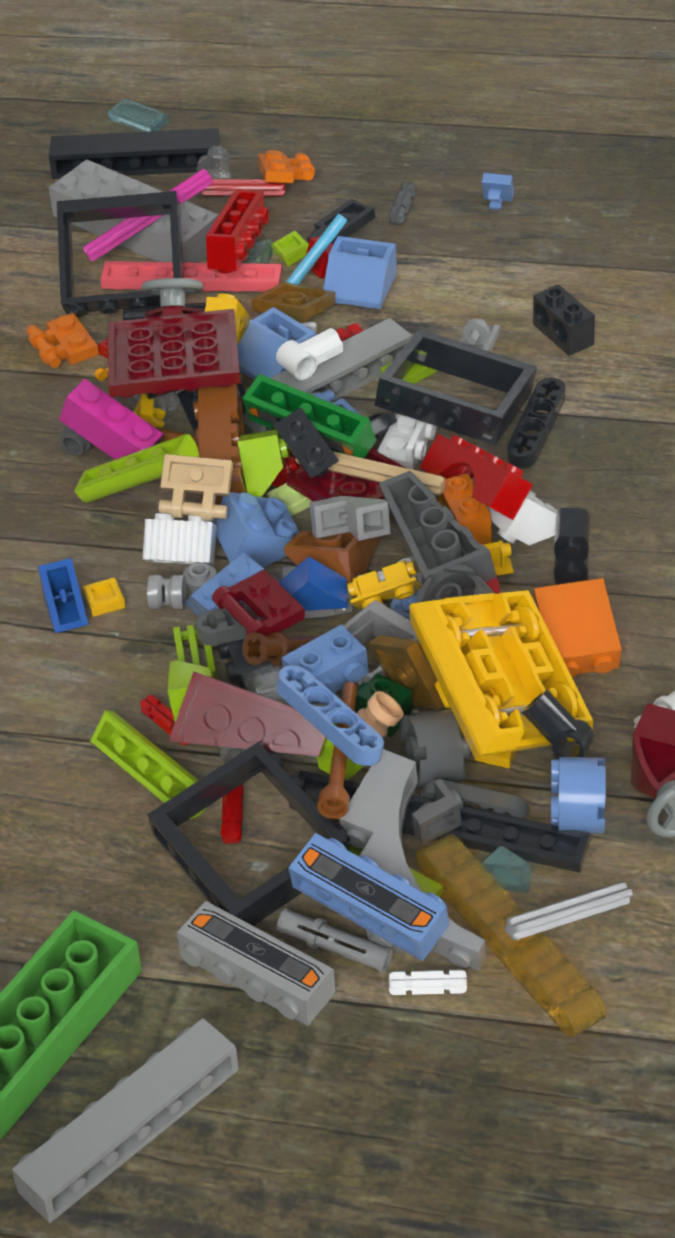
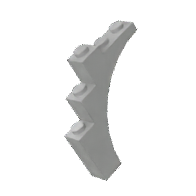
M383 749L380 761L375 765H371L350 800L347 814L339 818L340 825L350 837L348 843L355 848L363 849L359 857H369L383 871L392 876L393 874L403 876L411 883L412 887L423 892L406 863L402 848V829L407 805L418 783L416 762ZM448 917L449 926L429 953L435 952L447 957L451 963L458 967H470L481 971L487 960L485 939L458 926ZM366 929L369 941L382 947L393 949V951L403 955L404 950Z

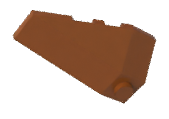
M304 530L296 534L284 547V553L297 566L309 556L345 577L347 584L353 582V578L365 574L382 536L358 541L350 532L316 538L312 533L309 534V531Z

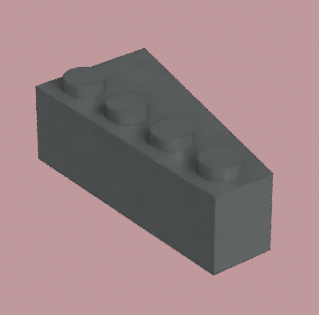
M411 471L379 483L383 499L388 502L389 516L411 561L415 564L422 584L432 575L437 578L445 572L442 568L453 564L469 566L484 582L497 578L490 551L474 539L473 534L466 526L462 527L454 519L453 513L446 506L443 507L436 500L435 495Z

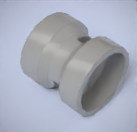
M149 575L147 586L149 609H161L163 606H171L173 609H185L187 590L185 575H173L170 579H165L161 575Z

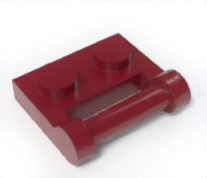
M264 569L231 587L221 586L212 595V601L220 609H226L245 628L246 636L256 632L268 636L270 633L281 632L305 619L304 607ZM242 600L261 620H256L239 601Z

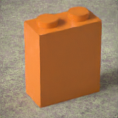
M603 578L534 588L533 600L571 677L590 672L607 673L619 668L622 648Z

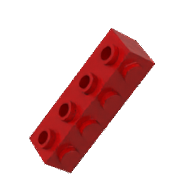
M235 189L206 234L207 269L217 270L220 273H231L237 271L241 263L247 259L250 248L253 249L256 238L261 236L262 228L269 221V209L265 207L264 191Z

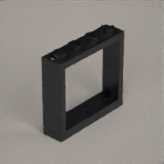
M176 191L57 201L61 305L66 314L74 313L76 317L85 316L88 312L100 311L103 314H113L120 309L129 307L160 305V295L149 294L143 291L74 297L71 223L170 214L173 278H184L181 209Z
M418 329L380 376L374 406L496 446L531 395L537 366ZM420 351L427 352L426 355L419 354ZM416 363L506 392L507 395L497 409L492 410L403 381L402 379ZM494 430L493 436L483 434L484 431L491 433Z
M259 742L147 814L153 836L208 901L252 926L302 893L292 887L288 867L239 899L180 831L179 825L256 774L262 772L317 834L326 839L334 838L346 847L347 851H349L348 842L350 841L348 833L339 823L334 825L328 818L318 812V800H311L306 795V790L296 775L289 776L285 772L284 766L274 751L268 753Z

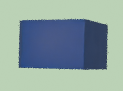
M309 556L278 582L304 607L305 611L347 608V579Z
M72 558L38 566L44 603L54 633L89 625Z

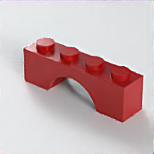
M438 434L419 469L429 474L442 476L445 479L469 474L471 479L474 478L472 498L512 520L516 517L533 486L532 483L521 478L524 474L523 470L454 434L450 439Z

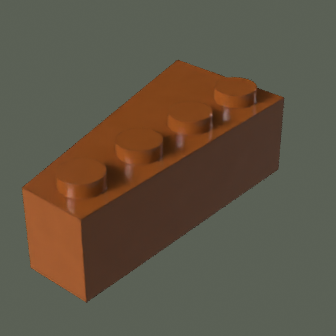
M233 384L229 387H201L198 389V401L193 402L195 418L198 421V428L195 429L199 448V458L231 460L233 462L230 492L247 493L238 447L239 437L245 435L242 398L238 386ZM216 495L215 505H219L224 496Z

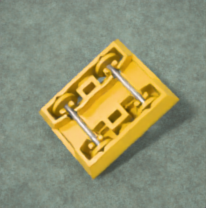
M529 590L451 597L412 603L409 606L411 625L438 680L434 685L445 708H451L474 757L552 745L522 714V711L545 690H548L574 719L585 721L593 730V719ZM567 737L568 742L576 741L573 738Z

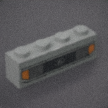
M207 901L197 909L177 932L180 955L185 962L193 967L199 966L207 970L224 984H232L245 991L253 1000L257 1002L263 1001L271 1005L288 1019H296L309 1026L336 993L333 968Z

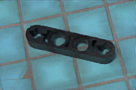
M549 377L537 383L508 443V462L519 469L529 468L536 463L564 404L565 384L560 379ZM543 410L548 411L549 413L541 415L535 414L534 412ZM534 430L540 433L535 435H528L524 432Z

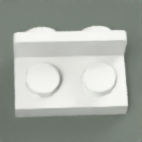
M396 414L397 422L389 427L378 452L407 469L414 470L418 460L422 461L424 459L427 442L429 439H434L437 426Z

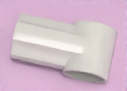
M330 328L300 344L294 340L286 341L278 349L276 360L295 378L303 381L313 375L317 365L342 353L343 343L338 333Z

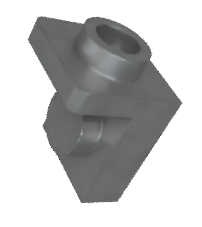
M441 778L434 781L436 801L426 803L418 811L412 813L414 835L421 845L461 826L460 809L463 808L462 800L458 792L453 787L448 789Z

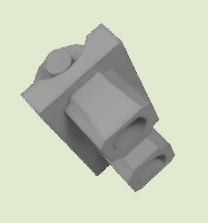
M483 319L468 320L463 327V335L459 342L491 352L500 335V325L488 326Z

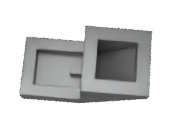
M338 496L310 502L312 534L316 538L350 532L360 541L391 534L389 508L386 500Z

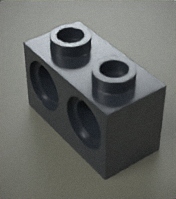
M558 284L533 295V325L568 356L594 345L595 315Z

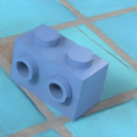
M342 624L282 657L283 667L294 665L305 668L332 693L343 689V685L346 682H358L362 677L369 674L366 648ZM309 702V703H310L311 705H314V704H316V703H318V702Z

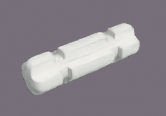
M463 969L449 970L450 974H444L443 970L411 971L412 975H406V971H392L389 973V991L392 995H406V991H412V995L444 994V990H450V994L465 993L467 990V974Z

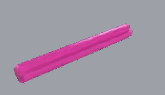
M201 169L169 191L177 192L181 205L212 185L213 180L208 171ZM164 215L126 218L86 244L83 250L90 261H95Z

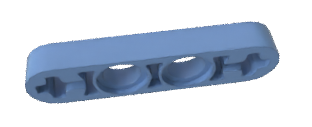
M290 665L280 670L276 690L287 703L356 764L371 766L380 761L384 740L378 732L305 668ZM309 702H319L323 703L326 706L317 707L311 705ZM333 723H342L350 728H339L333 725Z

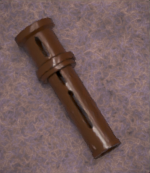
M258 632L250 633L243 641V656L252 665H260L265 661H269L272 664H282L283 656L319 636L287 637L281 632H273L268 636Z

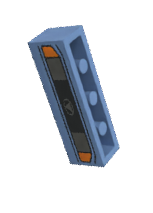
M315 833L288 867L293 888L421 961L426 958L449 926L447 906L441 898L433 893L427 892L425 894L412 887L406 878L399 874H393L392 876L383 871L369 857H358L347 851L346 847L334 838L326 839Z

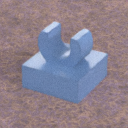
M483 173L481 182L483 197L490 200L489 209L501 210L503 201H513L512 175Z

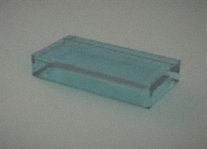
M126 98L108 111L109 120L140 132L159 131L169 123L168 114Z

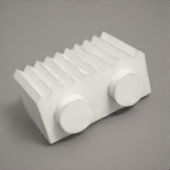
M156 513L155 519H145L142 559L147 562L194 564L200 562L214 566L217 525L202 520L199 516L188 515V521H178L171 514Z

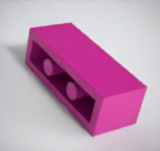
M84 379L66 397L59 417L62 423L113 459H118L160 444L163 436L162 432L87 379Z

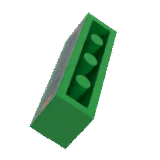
M261 374L256 377L242 398L250 420L272 430H276L273 427L274 424L302 408L333 452L365 458L376 442L369 418Z

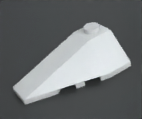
M531 490L514 520L486 506L491 514V521L500 528L497 533L513 544L518 539L527 545H532L555 536L558 510L535 497L536 494Z

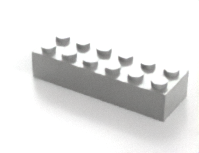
M85 160L48 187L54 217H57V201L163 192L89 160ZM185 201L180 205L183 262L199 263L207 256L206 234L219 215ZM170 214L162 216L120 245L157 262H173ZM126 218L74 222L71 224L100 236Z

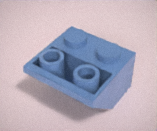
M338 236L329 253L323 290L334 291L335 303L381 309L397 274L396 244Z
M272 307L250 321L238 344L239 369L253 380L259 374L271 378L286 370L276 360V353L280 346L289 340H294L300 344L316 336V332Z
M230 492L229 496H224L219 505L228 506L227 519L214 518L213 521H210L217 525V538L230 563L242 553H245L263 568L286 557L284 547L296 534L300 533L283 501L273 497L269 499L257 497L244 492L240 494Z

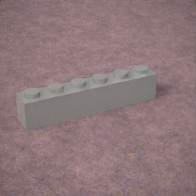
M388 318L343 341V352L317 365L315 372L308 379L298 380L287 370L271 377V379L310 395L317 392L323 393L330 389L335 395V400L378 379L381 376V367L391 363L412 338V335L391 318ZM248 413L243 414L244 424L255 433L272 431L268 427L251 421Z
M204 1018L192 1027L185 1028L180 1032L176 1040L162 1051L153 1053L143 1066L130 1076L119 1080L114 1089L100 1100L90 1103L82 1114L71 1123L57 1129L42 1146L34 1152L24 1155L18 1164L12 1168L17 1192L50 1224L239 1070L236 1046Z

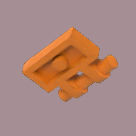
M276 150L266 151V154H258L257 165L265 182L294 183V180L310 181L314 177L315 168L309 157L304 153H297L294 158H287L282 152Z
M74 313L46 322V331L38 329L36 325H30L26 330L30 344L39 350V356L42 361L49 364L52 368L59 367L63 359H67L70 365L99 355L98 345Z

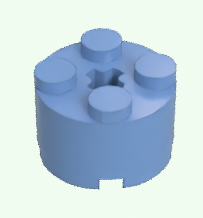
M559 757V760H552L551 794H559V796H551V825L559 826V830H577L590 834H605V758Z

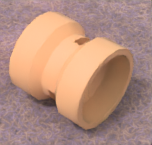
M381 691L375 692L368 700V706L356 713L378 732L382 738L387 735V728L389 726L396 725L403 718V710L397 701Z

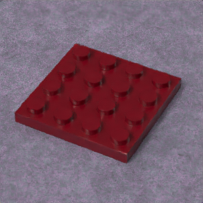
M234 309L108 322V387L110 397L129 398L135 394H163L167 391L182 389L194 391L201 387H229L233 384L241 383Z

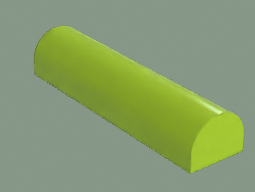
M185 434L87 469L83 472L74 491L83 502L90 503L162 477L165 454L199 457L197 445L190 434Z
M109 710L104 711L90 742L164 803L199 781L117 713ZM203 809L202 811H200L199 813H197L196 815H194V816L191 817L190 819H193V818L199 816L202 812H204L205 809Z

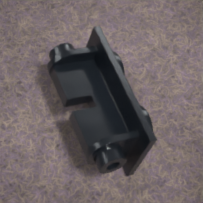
M299 408L273 425L311 479L316 476L322 478L329 473V467L339 462L302 408Z

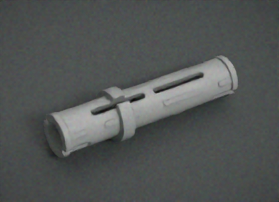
M285 908L277 922L276 930L278 932H284L303 940L312 949L321 947L347 959L378 969L382 973L387 971L393 957V949L382 947L357 935L327 925V920L320 917L314 920ZM304 927L328 935L329 939H325L318 935L307 932L304 930ZM343 941L353 946L366 950V953L363 954L361 952L343 946L340 944V942Z

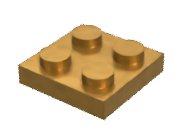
M282 282L251 299L252 311L264 313L275 307L297 322L304 323L312 316L324 312L326 308L335 304V292Z
M382 635L369 642L387 678L413 691L412 705L437 710L444 706L434 685L438 680L419 642Z

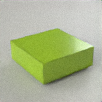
M293 231L272 243L271 248L273 253L288 267L306 256L309 244L296 231Z

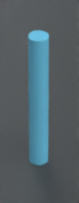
M339 213L286 283L300 284L346 224L347 219Z

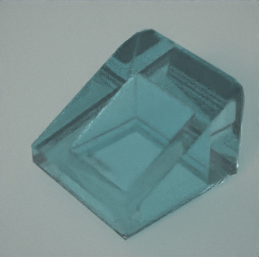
M271 239L255 243L253 249L250 248L247 259L242 263L268 264L273 256Z
M499 846L482 864L483 886L491 889L527 893L530 890L531 865L505 847Z

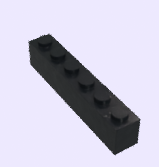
M219 128L51 136L48 156L52 179H60L85 160L92 161L125 176L198 172L201 169H205L208 172L221 171L222 151Z

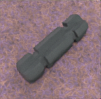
M403 182L400 185L388 213L390 217L388 221L391 224L401 225L404 222L416 193L414 183L408 184Z

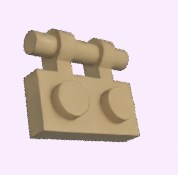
M165 454L160 488L173 491L172 500L160 499L159 513H168L175 518H183L184 515L199 516L205 521H213L214 518L227 519L228 506L215 505L216 495L229 496L233 462L231 460ZM186 492L203 494L202 503L185 502Z

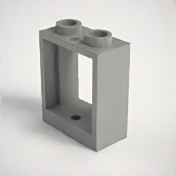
M376 600L343 625L362 645L373 636L377 637L379 635L419 642L410 620ZM381 665L372 673L355 682L357 689L361 684L367 683L376 673L387 678Z

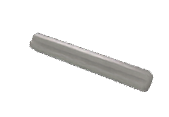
M625 882L609 885L509 917L506 920L507 925L504 926V931L509 934L511 940L516 941L630 903L633 891L628 888Z

